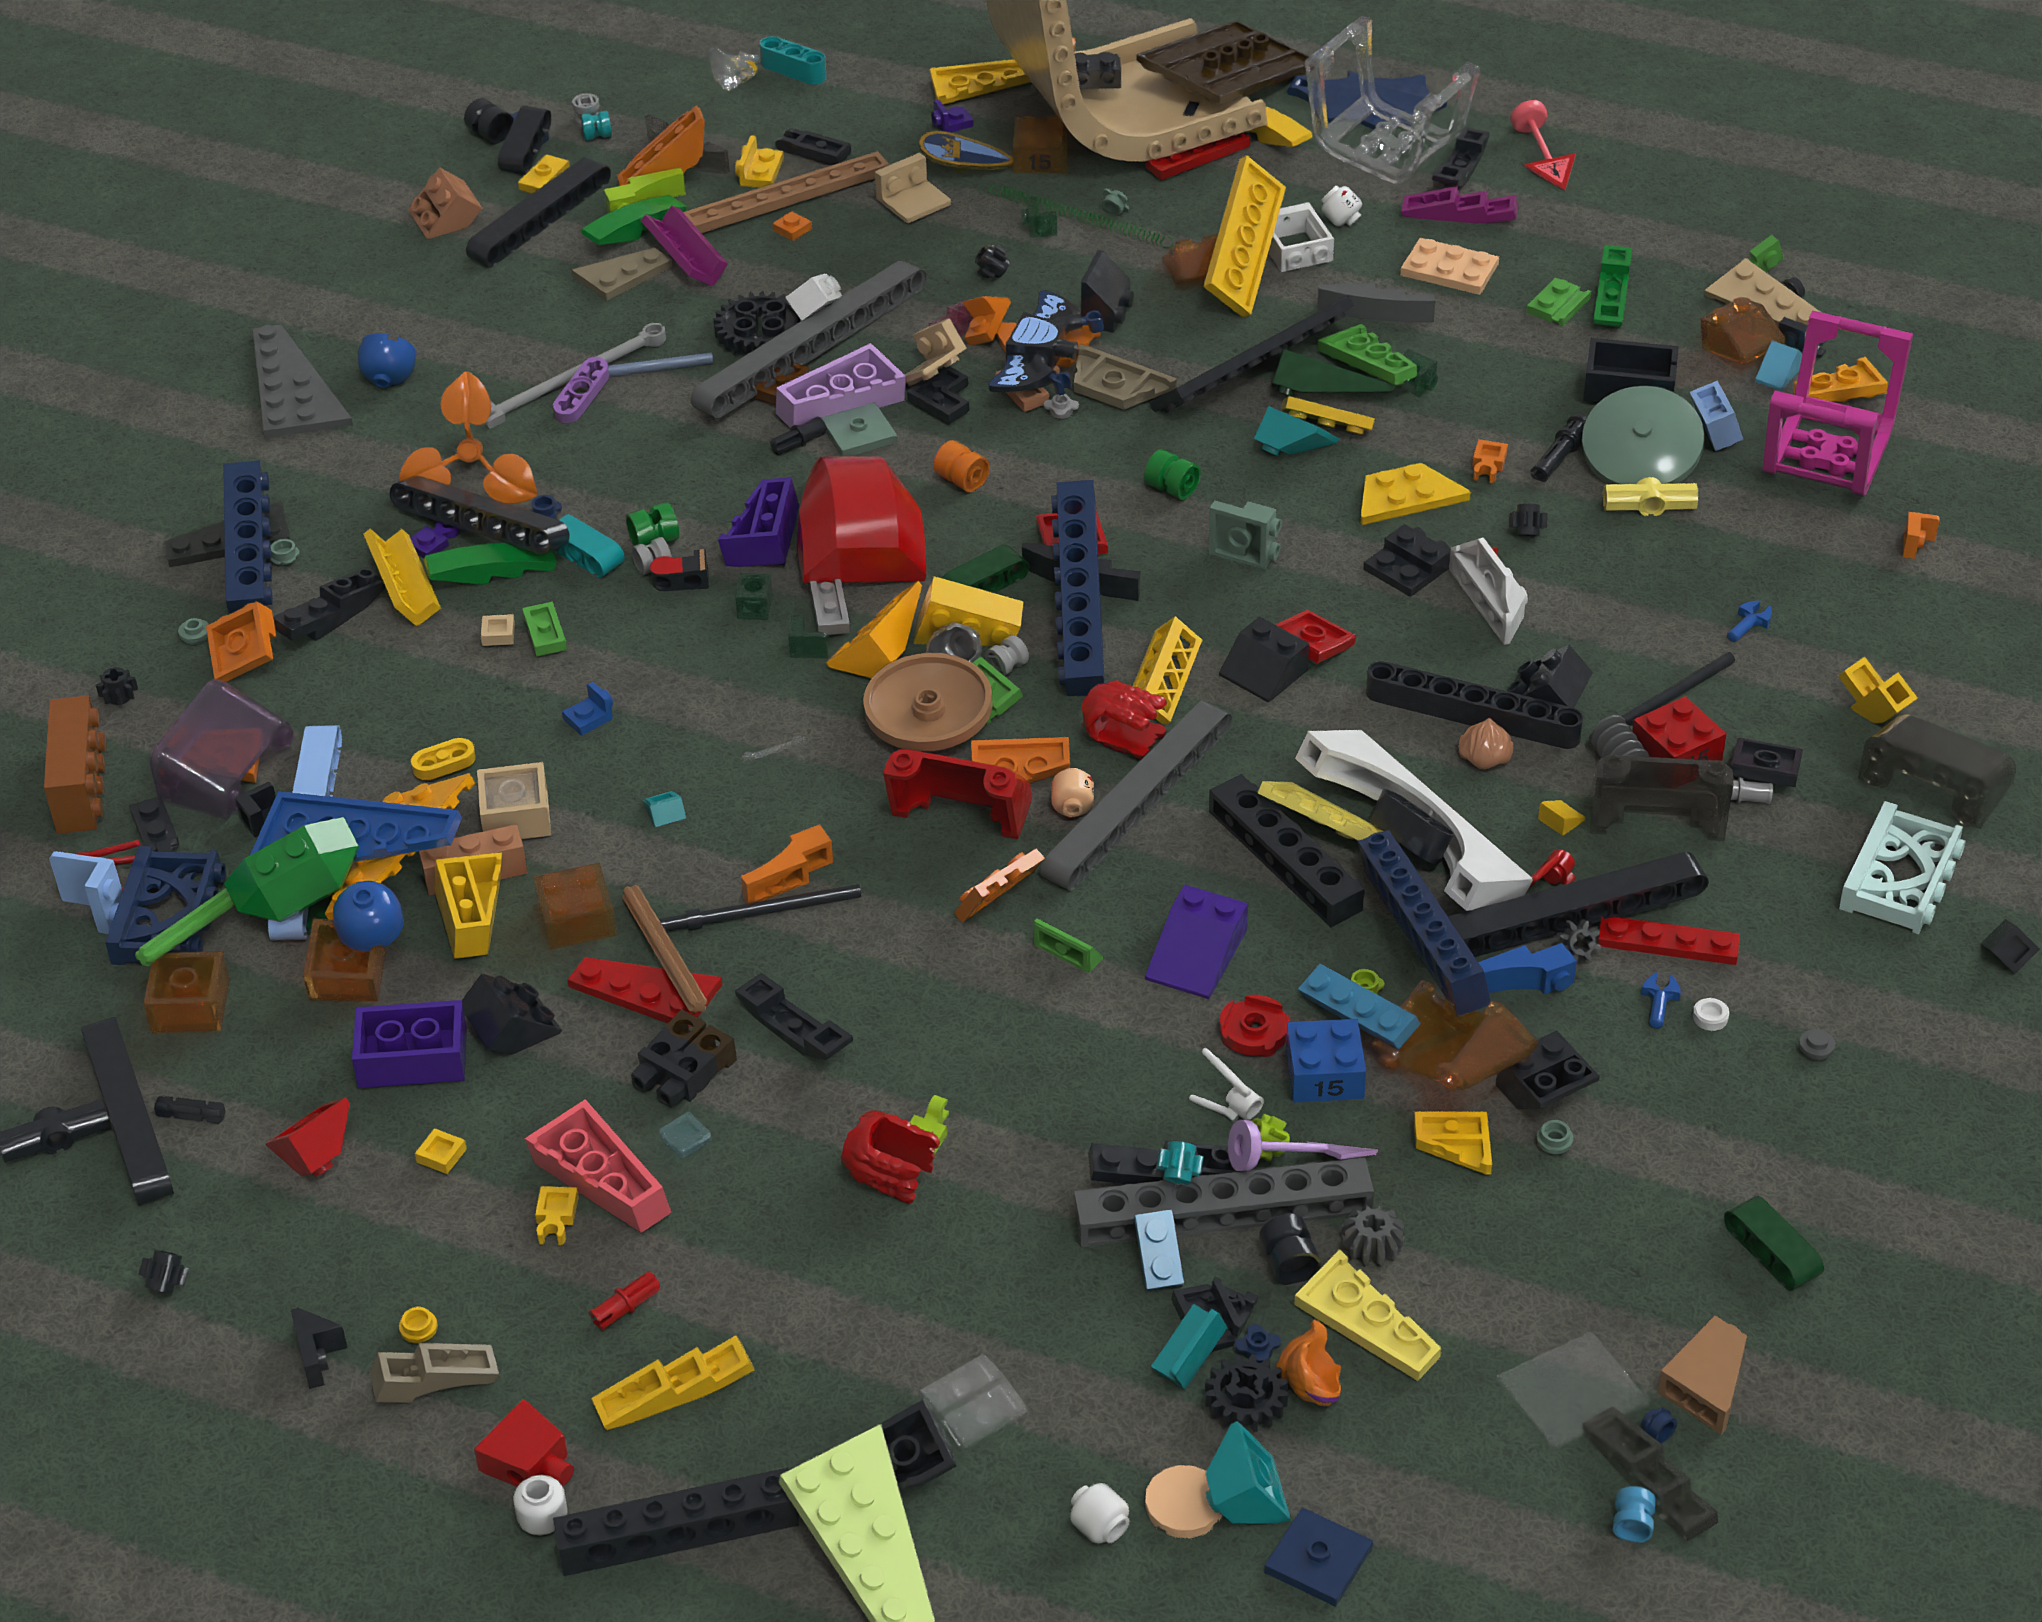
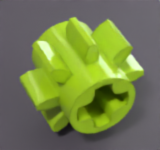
M1263 1114L1262 1119L1255 1118L1252 1120L1260 1131L1262 1142L1290 1141L1289 1134L1283 1131L1287 1124L1286 1122L1267 1114ZM1261 1151L1260 1158L1271 1161L1272 1156L1279 1157L1285 1151Z

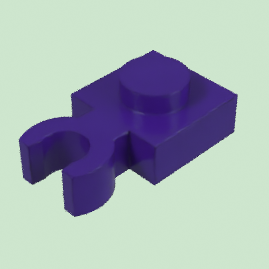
M438 521L434 529L426 526L410 537L418 556L424 559L426 555L441 552L449 546L448 539L457 537L460 534V528L454 526L448 528V524Z

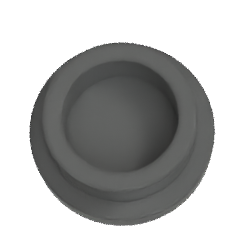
M1819 1029L1805 1031L1799 1040V1047L1803 1054L1815 1061H1821L1831 1056L1836 1046L1833 1036Z

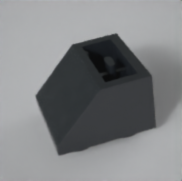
M1567 645L1559 650L1551 649L1543 657L1535 661L1530 659L1524 662L1517 671L1519 673L1517 678L1508 687L1507 691L1574 708L1593 672L1570 645Z
M481 973L462 999L465 1016L487 1048L494 1051L513 1055L562 1032V1029L554 1020V1013L541 1002L538 997L539 992L527 983L520 985L510 982L503 976L492 977Z
M1556 1030L1499 1057L1495 1085L1517 1109H1541L1599 1081L1600 1076Z

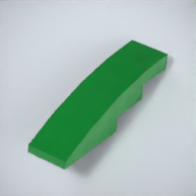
M670 195L645 199L600 217L582 228L581 234L598 245L637 241L641 237L642 230H648L641 222L645 214L662 221L671 205L679 208L682 212H686L687 205Z
M489 543L454 548L426 555L424 563L430 580L485 585L489 584L491 576L522 577L524 569L553 571L556 559L553 551L538 554L507 543Z

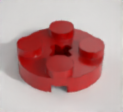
M1247 995L1245 996V1001H1240L1234 1004L1233 1000L1225 1005L1220 1014L1219 1031L1222 1043L1225 1047L1244 1055L1270 1057L1286 1043L1287 1022H1290L1289 1015L1282 1011L1283 1006L1278 1001L1267 996ZM1254 1022L1260 1023L1259 1028H1251L1249 1026H1252Z

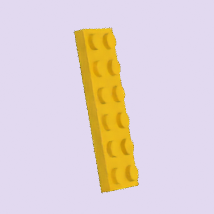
M1247 155L1239 159L1203 286L1241 317H1247L1252 314L1286 189L1282 183Z

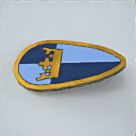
M928 132L921 136L918 144L920 152L934 163L956 167L957 173H965L966 168L1003 169L1011 167L1014 162L1010 155L993 146L949 132Z

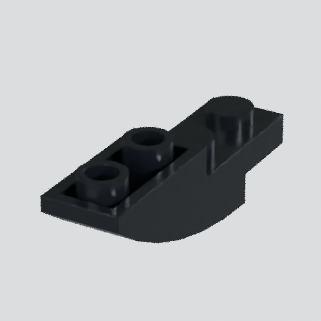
M369 567L361 568L349 575L336 578L320 586V597L274 615L275 630L291 641L304 635L317 641L366 609L386 588L380 574Z
M1165 1141L1163 1149L1168 1150L1169 1142L1171 1141ZM1091 1143L1088 1151L1091 1181L1122 1183V1185L1164 1180V1171L1156 1169L1160 1150ZM1190 1143L1196 1146L1195 1155L1203 1156L1202 1169L1199 1176L1226 1174L1236 1171L1229 1160L1228 1146Z

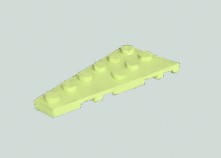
M881 1424L780 1475L779 1484L870 1622H935Z

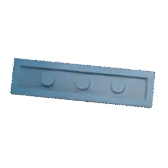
M1319 964L1298 988L1302 996L1342 1019H1358L1360 1029L1397 1050L1401 1048L1421 1024L1412 1013L1322 964Z

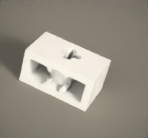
M826 273L810 278L785 298L799 318L804 320L842 295L839 292L841 290L839 283L833 276H828Z

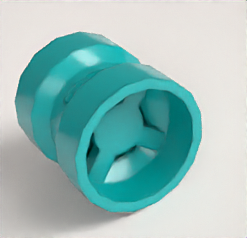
M600 111L597 115L581 114L585 141L594 140L598 136L603 138L612 137L608 111Z

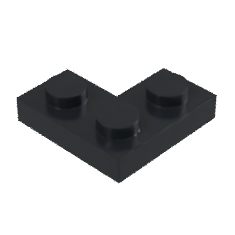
M947 366L938 370L939 373L909 389L907 391V401L951 424L970 411L969 401L957 395L958 392L969 385L967 375L951 366Z

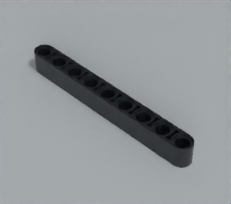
M1682 852L1451 915L1448 918L1474 957L1557 935V932L1564 933L1568 928L1566 922L1568 920L1579 926L1580 921L1584 919L1589 921L1590 926L1601 923V917L1604 919L1622 917L1688 899L1701 894L1708 887L1709 880L1695 856L1689 852Z

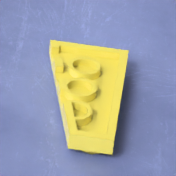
M1263 781L1258 791V794L1295 810L1316 823L1327 825L1335 829L1337 834L1354 840V838L1361 840L1373 833L1384 832L1377 826L1293 782Z

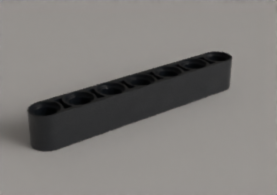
M581 158L472 236L466 246L467 256L486 266H495L493 265L494 263L498 264L513 253L512 250H517L531 240V236L535 237L549 227V223L553 224L564 216L567 210L571 211L582 203L585 197L589 198L600 190L603 184H608L611 178L610 168L590 158Z
M414 476L394 483L390 487V499L399 509L538 554L548 553L567 545L569 542V530L560 520L425 477Z
M1384 661L1374 662L1368 667L1366 695L1374 702L1470 726L1490 718L1510 736L1563 749H1571L1580 744L1583 715L1578 709Z
M116 1017L82 1026L81 1030L138 1205L173 1195L174 1190Z

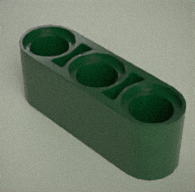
M1004 544L949 570L942 579L988 592H998L1016 583L1017 581L1015 580L1024 579L1029 572L1030 566L1009 545Z
M1754 1196L1725 1212L1724 1223L1727 1230L1731 1234L1735 1233L1737 1235L1735 1238L1755 1258L1759 1257L1761 1259L1759 1262L1780 1283L1784 1282L1786 1284L1784 1287L1787 1290L1792 1291L1823 1273L1824 1264L1815 1248L1761 1196Z

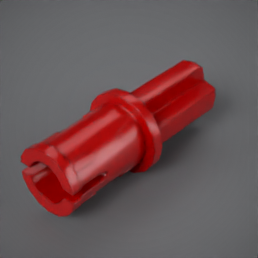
M646 1272L623 1289L616 1288L613 1296L594 1309L589 1310L590 1318L595 1317L592 1320L593 1323L601 1331H604L606 1327L626 1313L633 1314L636 1306L659 1291L660 1283L655 1275L651 1272Z

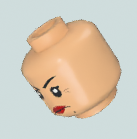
M1069 768L1055 775L1052 780L1051 796L1052 806L1055 811L1067 817H1078L1091 810L1094 804V782L1089 774L1077 768Z

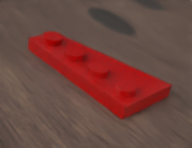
M585 957L567 979L569 988L667 1024L681 1009L697 1018L702 1013L698 1011L693 1014L688 1010L664 968ZM691 973L707 999L705 1004L707 1006L721 988L722 977Z

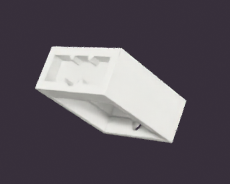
M1310 203L1280 208L1268 251L1279 270L1284 272L1333 261L1334 238ZM1306 232L1311 239L1308 242L1285 247L1279 240L1280 237Z

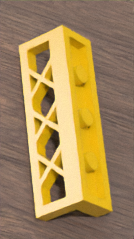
M372 529L366 531L364 537L394 607L415 626L421 625L440 610L441 607L410 536L401 529L387 541H384Z
M1176 616L1155 630L1132 686L1165 698L1167 701V705L1164 706L1165 710H1156L1157 717L1155 718L1164 725L1171 722L1202 639ZM1179 636L1190 643L1189 648H1183ZM1171 656H1177L1181 669L1175 668ZM1164 676H1169L1173 689H1167Z

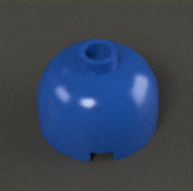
M384 333L365 336L358 349V366L361 373L366 379L380 388L404 383L413 372L417 351L411 343L398 337L397 341L388 339L389 334Z
M362 881L348 886L338 896L333 907V924L338 938L349 948L363 952L371 951V947L381 944L383 948L390 945L400 935L404 925L402 906L394 892L385 885L373 881Z

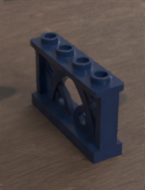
M138 846L105 942L111 965H125L126 962L141 963L135 957L136 952L141 946L218 894V884L223 883L226 877L225 863L220 862L218 850H210V853L153 851L152 847ZM189 873L182 880L180 879L183 874ZM196 873H203L201 880L193 881ZM151 888L159 890L156 893H149ZM171 891L175 892L187 906L170 918L158 922L155 913L144 908L145 905L163 900ZM141 920H149L152 925L147 926V922L139 925V922ZM211 922L154 963L185 964V967H192L196 955H201L203 950V931L209 930Z

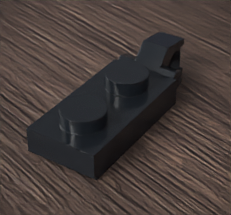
M161 796L129 805L143 846L152 847V850L157 852H173L172 849L179 847L178 837Z

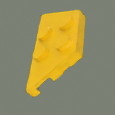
M1423 463L1366 475L1360 523L1365 525L1469 501L1471 492Z

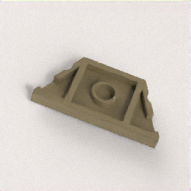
M1083 344L1079 345L1074 377V392L1125 410L1177 388V378Z

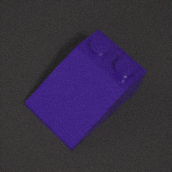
M1184 884L1170 909L1146 972L1145 980L1210 999L1247 932L1248 903Z

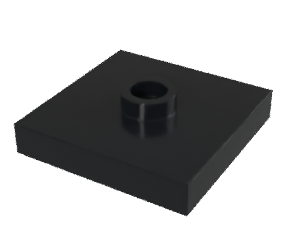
M1738 738L1729 776L1796 787L1803 750L1796 747Z

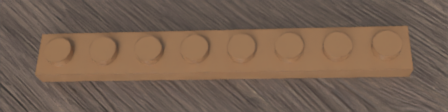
M877 151L683 213L701 233L874 179L875 171L890 164Z

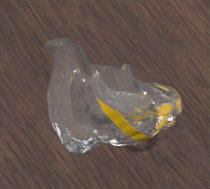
M710 48L707 51L714 80L722 88L729 91L735 90L739 83L751 79L757 73L761 64L757 54L747 55L742 50L738 55H726L719 48Z

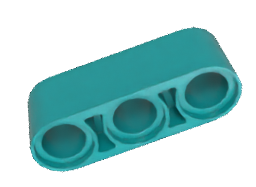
M775 36L761 39L760 56L763 68L812 85L825 82L827 76L824 53Z
M567 514L559 519L567 526L570 538L567 545L555 550L558 554L571 562L576 561V565L591 574H598L596 576L598 578H602L625 561L622 548L614 540L572 515Z

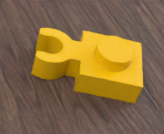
M541 1186L535 1213L536 1222L539 1224L537 1226L539 1244L544 1245L545 1237L551 1233L557 1234L558 1245L565 1243L566 1232L564 1225L574 1224L579 1198L577 1187Z

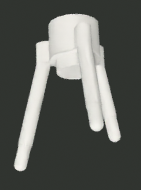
M1204 1048L1202 1050L1203 1055L1234 1086L1226 1096V1102L1229 1103V1107H1224L1195 1095H1190L1189 1100L1223 1114L1233 1122L1238 1120L1239 1117L1243 1120L1252 1119L1260 1112L1264 1099L1247 1087L1218 1057L1214 1056L1207 1048Z

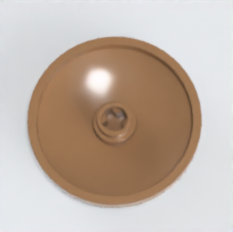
M944 653L910 655L886 665L869 681L863 698L865 718L871 730L880 739L893 746L916 751L946 749L970 739L987 723L993 706L991 685L984 672L966 659Z

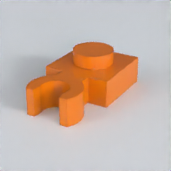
M1478 440L1472 466L1474 467V481H1478L1479 476L1483 474L1490 476L1489 483L1496 481L1497 471L1503 470L1508 444Z

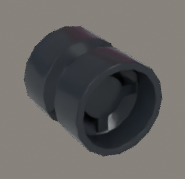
M484 98L473 100L468 105L464 114L466 127L494 144H498L506 139L514 122V118L510 113Z
M1283 1214L1270 1219L1263 1225L1259 1238L1265 1253L1269 1256V1263L1279 1283L1290 1285L1308 1281L1319 1271L1321 1259L1314 1243L1311 1241V1235L1306 1223L1301 1216L1297 1214Z

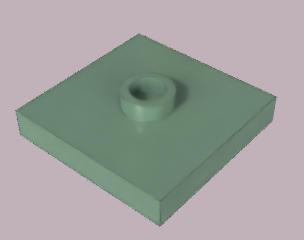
M875 402L821 417L826 425L827 430L825 431L841 456H853L898 443L897 434Z

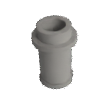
M1740 777L1737 780H1731L1729 787L1730 800H1736L1738 804L1741 801L1771 803L1773 795L1772 783L1743 781V778Z

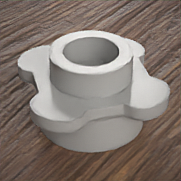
M1067 394L1055 395L1051 400L1044 402V408L1050 409L1051 416L1058 419L1070 417L1073 410H1077L1079 407V403L1072 401Z

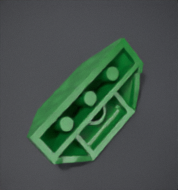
M344 817L307 824L244 858L224 882V885L239 913L283 922L341 890L360 846Z

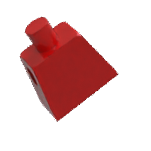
M524 1399L474 1448L480 1472L516 1487L522 1481L538 1475L551 1476L559 1481L561 1486H564L571 1479L574 1472V1466L565 1461L568 1453L563 1433Z

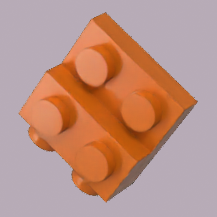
M258 601L249 603L242 609L222 616L217 621L206 626L214 680L219 683L227 682L273 660L270 641L276 637L273 613L271 609Z

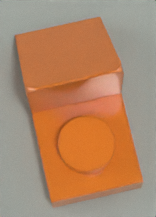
M983 296L963 301V305L974 318L970 322V327L964 337L969 345H977L993 340L1011 304L1009 298Z

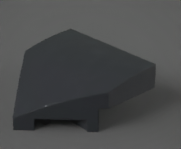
M1215 1276L1212 1286L1205 1284L1173 1290L1171 1300L1181 1322L1193 1304L1208 1313L1213 1309L1220 1314L1228 1328L1211 1351L1214 1352L1234 1346L1257 1303L1258 1295L1247 1291L1246 1295H1243L1223 1286L1221 1279Z

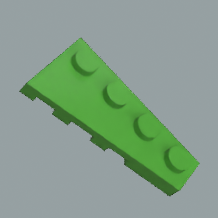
M1362 324L1318 340V351L1329 355L1332 359L1345 362L1350 367L1363 370L1370 376L1381 378L1389 384L1401 385L1406 380L1417 376V365L1400 352L1392 353V346L1388 343H1379L1378 336L1373 332L1367 334L1366 327Z

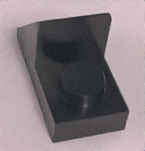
M291 1309L309 1388L323 1386L325 1384L322 1371L329 1370L325 1354L348 1348L343 1327L338 1323L303 1309Z

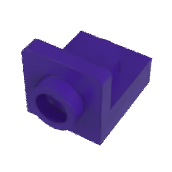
M940 100L933 101L934 111L931 112V119L935 127L939 126L942 132L951 133L974 127V119L964 106L952 107L947 110Z

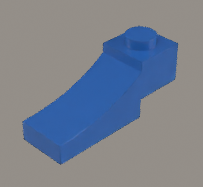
M1563 943L1533 954L1523 945L1478 963L1484 970L1489 993L1512 989L1541 990L1543 994L1554 990L1562 991L1574 983L1577 961Z

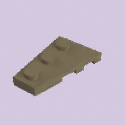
M654 247L572 269V276L608 301L673 267L671 258Z

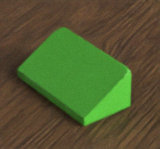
M1039 919L1034 921L1035 946L1087 973L1091 972L1103 960V956L1092 946Z

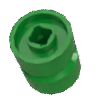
M1164 449L1157 450L1151 456L1144 472L1146 484L1161 491L1166 490L1167 494L1182 501L1196 490L1201 476L1199 465L1183 458L1179 459V456Z
M668 502L651 506L649 512L641 509L628 513L625 516L628 534L634 546L639 544L646 546L653 539L659 537L664 538L666 543L677 540L680 537L675 513Z

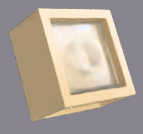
M543 762L477 770L480 818L483 832L517 824L521 839L551 836L548 791Z

